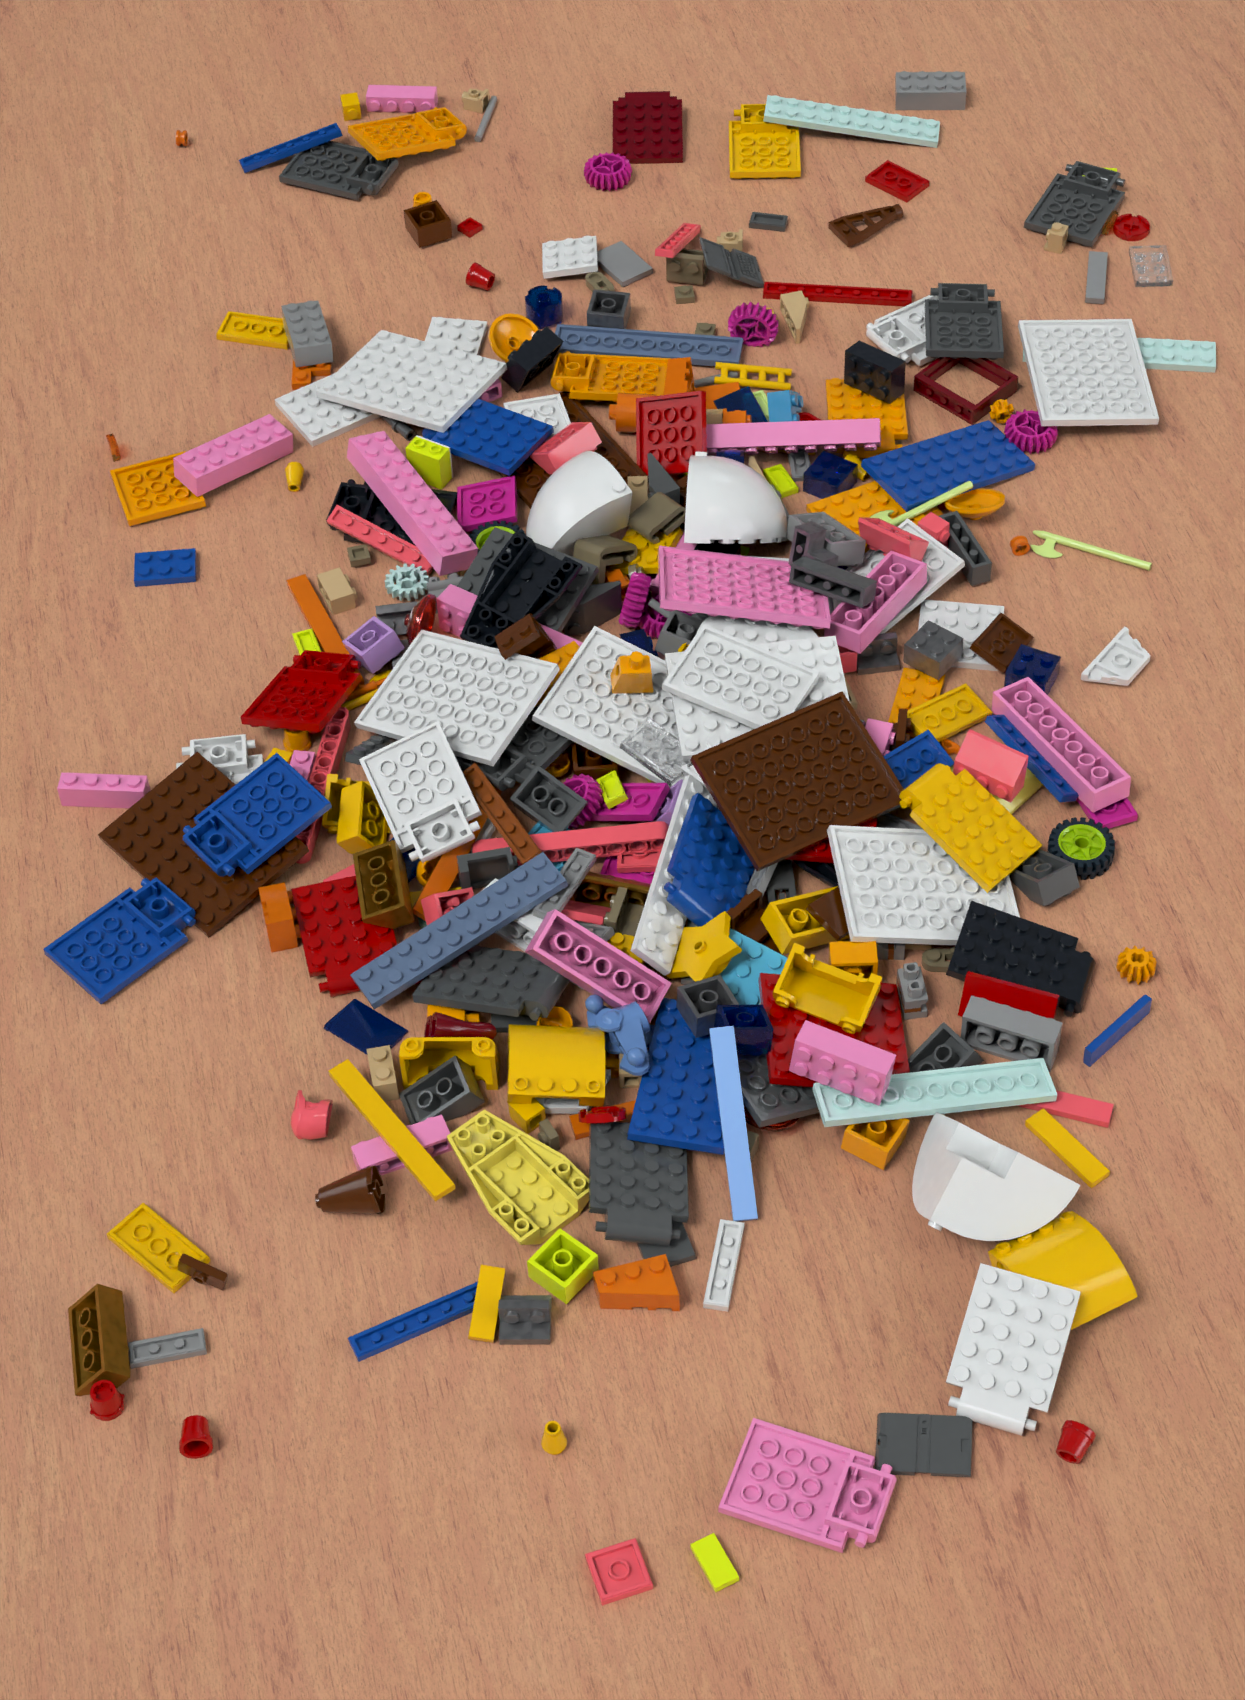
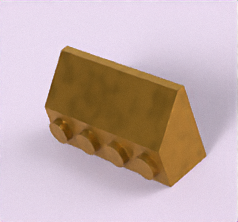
M392 840L354 853L353 860L362 921L367 924L390 929L413 923L414 916L405 860L396 841Z
M589 871L570 900L610 908L612 895H616L619 887L628 888V903L644 906L651 884Z
M97 1283L68 1308L76 1396L90 1395L91 1387L100 1380H109L118 1388L130 1378L131 1373L123 1293L121 1290Z

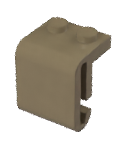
M683 248L674 258L666 257V279L668 282L704 285L709 269L707 268L702 250Z
M657 492L629 515L628 526L651 543L657 544L660 540L654 534L659 530L667 536L677 527L685 531L686 509L664 493Z
M609 535L578 539L574 544L573 557L598 567L599 572L591 583L595 585L605 583L606 566L621 564L623 560L632 562L636 558L638 550L635 544Z
M619 887L616 895L611 897V910L605 914L604 925L612 927L615 933L635 937L644 906L628 903V888Z

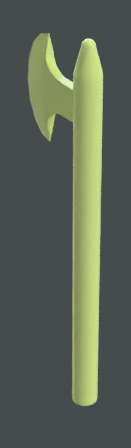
M967 481L894 519L888 517L894 512L893 510L881 511L869 518H880L894 526H898L907 518L910 520L973 488V484L971 481Z
M1033 531L1034 535L1045 539L1043 545H1031V549L1043 557H1061L1063 554L1054 549L1055 544L1058 543L1148 571L1151 569L1152 563L1050 532Z

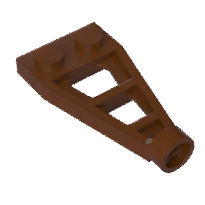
M899 204L842 216L830 221L829 229L847 247L866 240L893 220L902 218L903 210ZM880 216L882 220L877 223L871 219ZM863 221L868 227L859 231L852 223Z

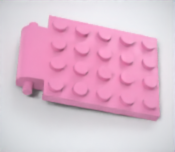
M753 1418L719 1504L718 1512L843 1553L848 1537L856 1539L855 1545L864 1548L866 1543L876 1541L897 1479L895 1475L890 1474L892 1467L888 1464H882L880 1471L873 1469L875 1464L874 1456Z

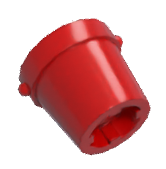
M473 263L466 275V285L487 291L491 289L495 281V274L478 263Z
M109 1380L97 1381L90 1389V1414L101 1421L116 1419L124 1410V1394H121Z
M200 1415L185 1418L182 1423L181 1439L179 1441L180 1453L192 1459L208 1456L213 1450V1439L210 1435L208 1420Z
M1065 1421L1061 1428V1436L1056 1448V1454L1069 1463L1079 1464L1096 1438L1094 1431L1077 1421Z

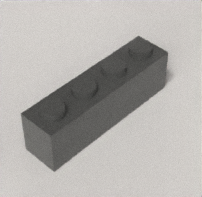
M954 511L940 515L939 517L950 523L948 549L965 561V566L961 571L970 585L974 586L990 581L992 562L959 513Z
M805 556L791 563L789 583L861 608L875 599L876 580Z

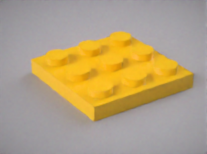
M677 527L668 536L659 530L654 534L660 540L657 544L651 543L633 529H628L622 540L637 546L636 558L632 562L623 560L621 564L608 565L606 571L609 572L620 568L623 575L629 574L628 566L638 564L639 567H643L645 574H659L658 548L659 546L676 547L683 535L681 528Z

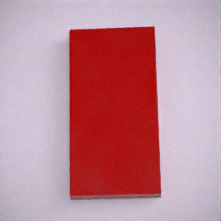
M968 971L965 977L958 1016L963 1017L972 995L1054 1019L1059 995Z

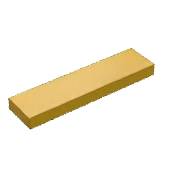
M1044 1108L1025 1120V1126L1091 1189L1109 1176L1110 1171Z

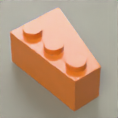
M691 357L668 359L663 395L694 392L695 384Z
M285 882L259 887L271 953L297 948V938H300L301 934L299 925H294V921L297 920L295 907L290 908V904L294 903L291 890H286Z
M666 1254L593 1272L594 1289L600 1309L632 1310V1307H643L656 1311V1308H671L672 1311H680L679 1293Z

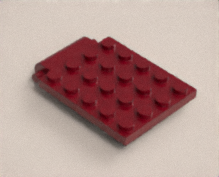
M670 91L625 92V97H618V101H613L612 152L625 156L630 164L683 163L682 99H677V96H670Z

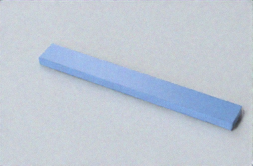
M734 1026L709 1028L732 1218L736 1222L757 1220L758 1214Z

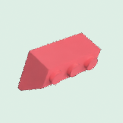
M572 422L540 445L530 455V458L548 474H553L571 458L585 451L597 450L596 446L602 443L591 422Z
M859 517L860 537L866 540L867 548L875 551L879 549L884 552V556L890 551H894L922 562L929 541L880 518Z
M969 729L955 758L953 773L957 775L963 769H966L989 793L1011 803L1024 787L1029 756Z

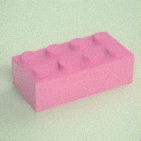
M805 1020L795 1039L789 1071L879 1106L890 1083L896 1054Z

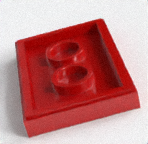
M889 160L865 176V182L906 203L929 187L930 182Z

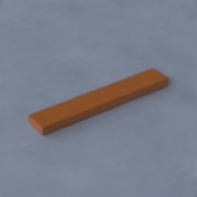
M474 763L463 771L475 800L520 862L525 864L542 853L479 766Z

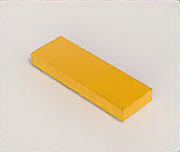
M487 1265L480 1266L468 1339L493 1343L505 1268Z

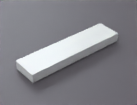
M720 1219L703 1308L726 1312L729 1310L744 1232L743 1222Z

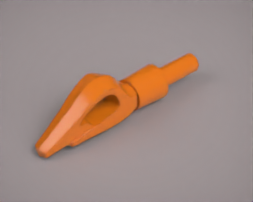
M387 677L376 682L373 680L367 684H359L346 701L353 700L365 695L367 692L378 689L377 687L382 685Z
M949 739L940 741L941 746L948 755L958 754L961 748L958 744Z

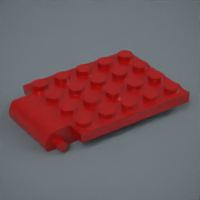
M305 650L301 655H294L292 666H284L241 716L242 724L250 725L251 727L264 726L270 729L283 728L290 731L320 732L362 681L361 674L354 673L355 669L361 668V661H357L355 655L309 650Z
M356 876L292 888L291 892L309 976L315 977L326 974L327 982L318 984L320 993L329 991L330 997L361 991L350 974L396 946L394 930L367 924L362 921Z

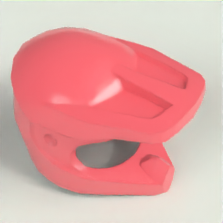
M298 1090L294 1110L291 1115V1127L295 1137L307 1140L327 1137L333 1100L325 1099L318 1103L305 1101L302 1090Z

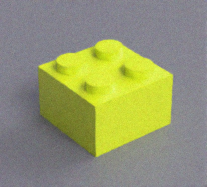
M561 1228L527 1261L529 1278L565 1304L591 1280L593 1272L599 1270L598 1255Z

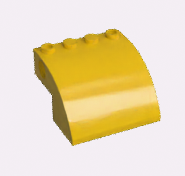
M508 1024L507 1103L531 1104L532 1097L579 1099V1106H603L605 1099L604 1031L591 1027Z
M1073 1211L1063 1212L1058 1218L1050 1221L1038 1230L1008 1242H1001L994 1249L988 1251L993 1267L1080 1291L1081 1294L1071 1330L1138 1297L1124 1265L1109 1242L1090 1222Z

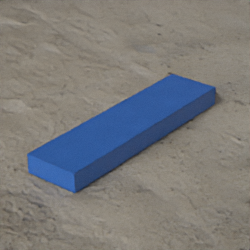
M1146 994L1143 995L1086 1046L1083 1063L1090 1067L1150 1013L1152 998Z

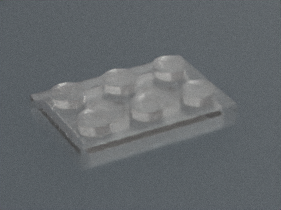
M1166 245L1129 246V257L1135 287H1164L1173 285V276Z
M650 717L643 721L620 744L622 750L669 786L683 774L681 770L683 765L687 764L688 767L693 765L691 761H682L679 739Z

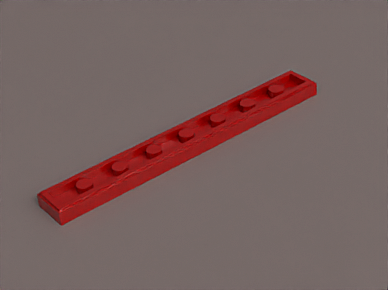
M764 282L763 299L780 300L781 294L802 291L805 298L807 297L809 301L902 307L912 303L913 290L781 282Z

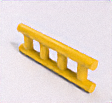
M723 362L715 363V370H721L720 377H714V384L739 382V386L777 390L791 389V383L785 382V376H791V368ZM728 371L740 372L739 378L728 377ZM747 372L759 373V379H747ZM766 374L778 375V381H766Z

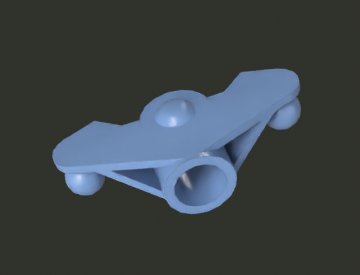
M590 995L585 1001V1006L588 1010V1026L599 1028L601 1031L606 1032L605 1051L611 1054H623L619 1065L620 1069L635 1076L647 1073L650 1069L645 1033L650 1031V1026L639 1004L634 1001L630 1004L610 1009L604 1006L603 999L600 996Z

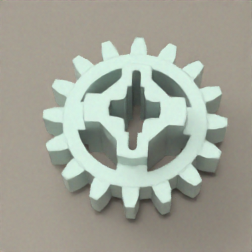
M404 563L403 567L397 565L396 570L390 569V574L385 575V588L388 594H392V598L398 596L400 601L404 598L410 601L411 597L418 599V594L425 595L424 590H427L429 576L426 570L422 571V566L415 568V564H412L410 567H407V564Z

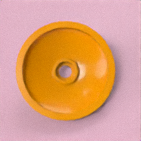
M504 314L496 318L491 324L488 333L489 343L496 355L505 362H508L509 354L513 350L518 351L525 340L530 341L534 333L539 329L531 320L522 315Z
M978 488L947 500L945 507L950 512L957 511L961 517L979 520L999 510L1005 503V495L997 490Z

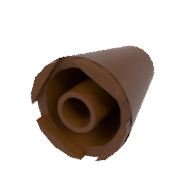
M367 1166L319 1188L318 1194H315L317 1207L321 1208L323 1212L383 1213L385 1211V1194H381L380 1186H383L380 1172L376 1166Z

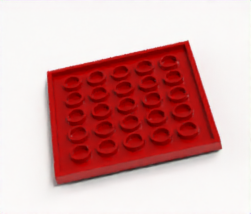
M760 973L758 981L769 1084L813 1087L814 1083H819L789 1071L795 1039L805 1020L896 1054L892 1075L910 1073L896 984L881 983L880 991L862 1030L855 1032V1034H850L843 1031L842 1027L792 1007L784 1008L775 1003L776 1000L773 998V991L781 974Z

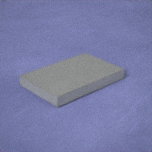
M622 241L598 251V266L622 287L653 274V268Z

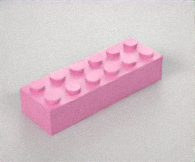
M268 414L174 457V476L198 497L293 453V434L273 416Z
M890 551L866 576L877 581L874 601L863 608L842 601L831 612L830 628H824V637L836 636L837 645L861 654L927 583V563Z
M556 909L547 912L525 951L592 995L600 996L603 1002L613 1008L627 1005L634 1001L637 1002L643 1010L648 1023L651 1022L672 984Z

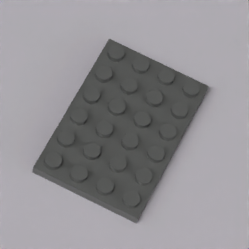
M494 527L457 587L478 596L492 562L513 534ZM535 543L538 549L560 560L567 556L583 565L559 600L536 619L538 623L561 633L599 572V569L593 564Z

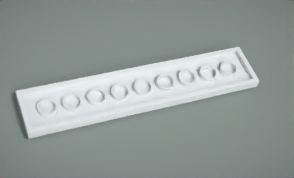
M690 774L683 779L630 950L664 976L671 972L687 918L667 901L669 893L663 888L667 882L672 884L674 879L667 872V868L692 796L699 792L719 810L710 792Z

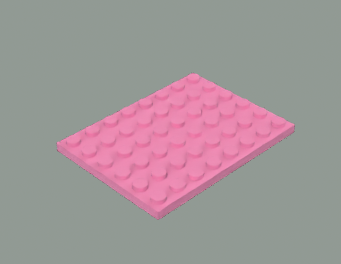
M659 546L658 548L660 608L666 611L680 610L689 614L722 615L731 619L747 618L755 622L764 620L774 624L789 623L797 627L806 625L816 629L830 628L831 624L828 597L789 583L791 565L788 564L789 561Z

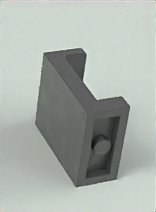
M510 847L457 856L461 889L486 887L495 878L500 880L518 868L516 855L512 856Z

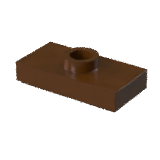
M182 1254L179 1259L178 1271L191 1276L197 1283H207L223 1291L228 1277L226 1272L186 1254Z

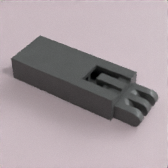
M784 859L777 863L766 888L768 905L770 902L777 901L775 890H780L779 900L785 899V893L786 898L796 896L792 860Z

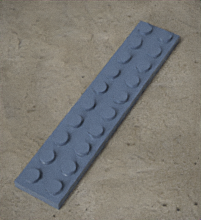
M557 324L555 334L564 341L558 353L570 351L577 354L671 359L691 357L692 365L711 367L715 366L716 362L740 364L743 348V338L564 324Z
M542 852L350 975L375 1010L568 886V883L544 852Z

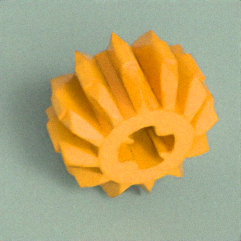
M1135 945L1132 949L1126 947L1123 952H1120L1117 959L1116 968L1120 972V977L1127 978L1128 983L1136 981L1139 984L1141 980L1147 983L1149 978L1153 977L1156 970L1157 962L1156 958L1153 957L1152 951L1145 952V947L1137 949Z

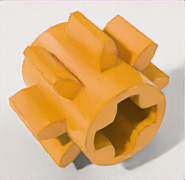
M1007 399L997 400L993 405H990L991 411L989 413L991 419H996V423H1006L1007 419L1013 414V404H1008Z

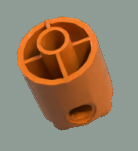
M618 393L617 404H610L609 420H616V432L636 433V398L657 395Z

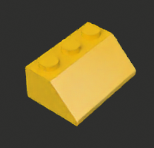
M364 781L342 788L337 844L348 853L354 854L386 843L388 823L372 788Z

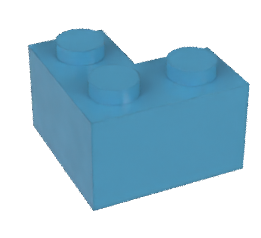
M792 390L767 393L769 422L800 421L799 414L797 413L802 412L801 407L804 405L803 397L800 396V393Z

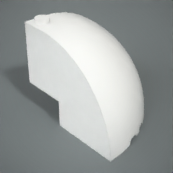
M585 451L565 462L543 484L530 509L526 536L533 539L535 543L573 557L574 544L578 539L609 535L628 526L632 491L607 459L594 451Z
M696 451L695 455L690 456L684 543L710 544L718 540V543L733 544L735 540H738L739 544H754L757 539H760V543L788 541L786 538L788 520L785 509L776 491L764 477L751 467L733 459L707 456V452Z
M936 1112L919 1150L913 1175L912 1196L917 1212L929 1219V1226L939 1231L944 1227L956 1234L975 1240L1003 1241L1027 1235L1049 1223L1069 1204L1078 1191L1080 1184L1015 1150L999 1144L962 1123Z

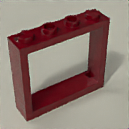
M939 357L914 376L913 391L967 423L974 425L991 411L990 405H993L995 401L1000 399L1006 400L1017 392L1018 376L987 358L970 359L959 357L952 359L950 357ZM960 363L1000 387L975 405L935 382V380Z

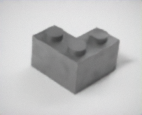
M812 521L795 526L788 564L791 565V563L805 556L837 567L839 556L823 548L827 529Z

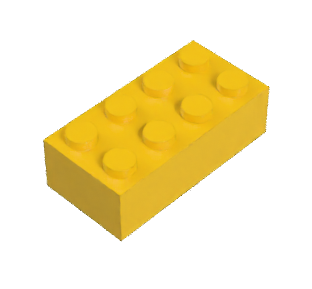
M836 887L769 903L761 917V921L782 955L790 953L794 943L802 945L807 949L836 941L806 910L808 904ZM849 934L840 940L850 938Z

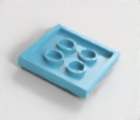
M730 928L729 938L742 949V952L732 957L728 966L719 975H721L738 1001L740 1009L753 1013V1018L757 1019V1006L761 1003L759 975L760 973L781 974L787 957Z

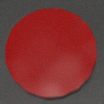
M1124 214L1117 217L1113 224L1114 234L1126 241L1142 240L1147 237L1150 230V223L1141 215L1135 217L1132 214Z
M599 1106L591 1108L592 1112L586 1113V1109L578 1112L579 1122L609 1123L626 1119V1108L624 1107L620 1109L617 1106Z

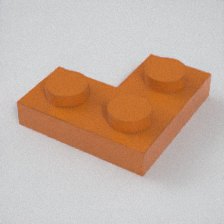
M293 359L292 390H297L311 384L312 377L330 376L331 362L296 367Z

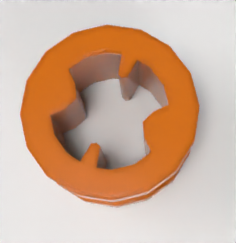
M177 130V146H181V144L187 146L188 133L186 130L183 132Z
M1016 536L1010 541V547L1014 555L1021 556L1030 550V545L1025 536Z

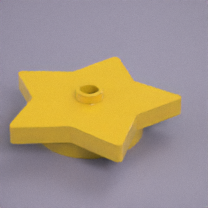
M726 911L720 913L703 926L683 928L679 950L675 955L671 972L666 975L668 978L690 976L696 982L717 976L728 966L732 957L742 952V949L729 938L731 917Z

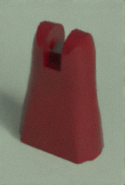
M435 1012L427 1017L424 1037H486L493 1040L497 1032L495 1026L491 1023L463 1021Z

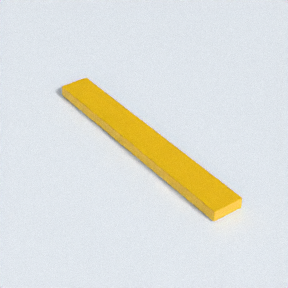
M349 1059L328 1070L331 1079L435 1202L456 1189L453 1181Z

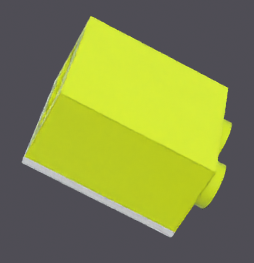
M416 435L405 448L406 459L427 485L442 490L453 478L451 449L448 446Z

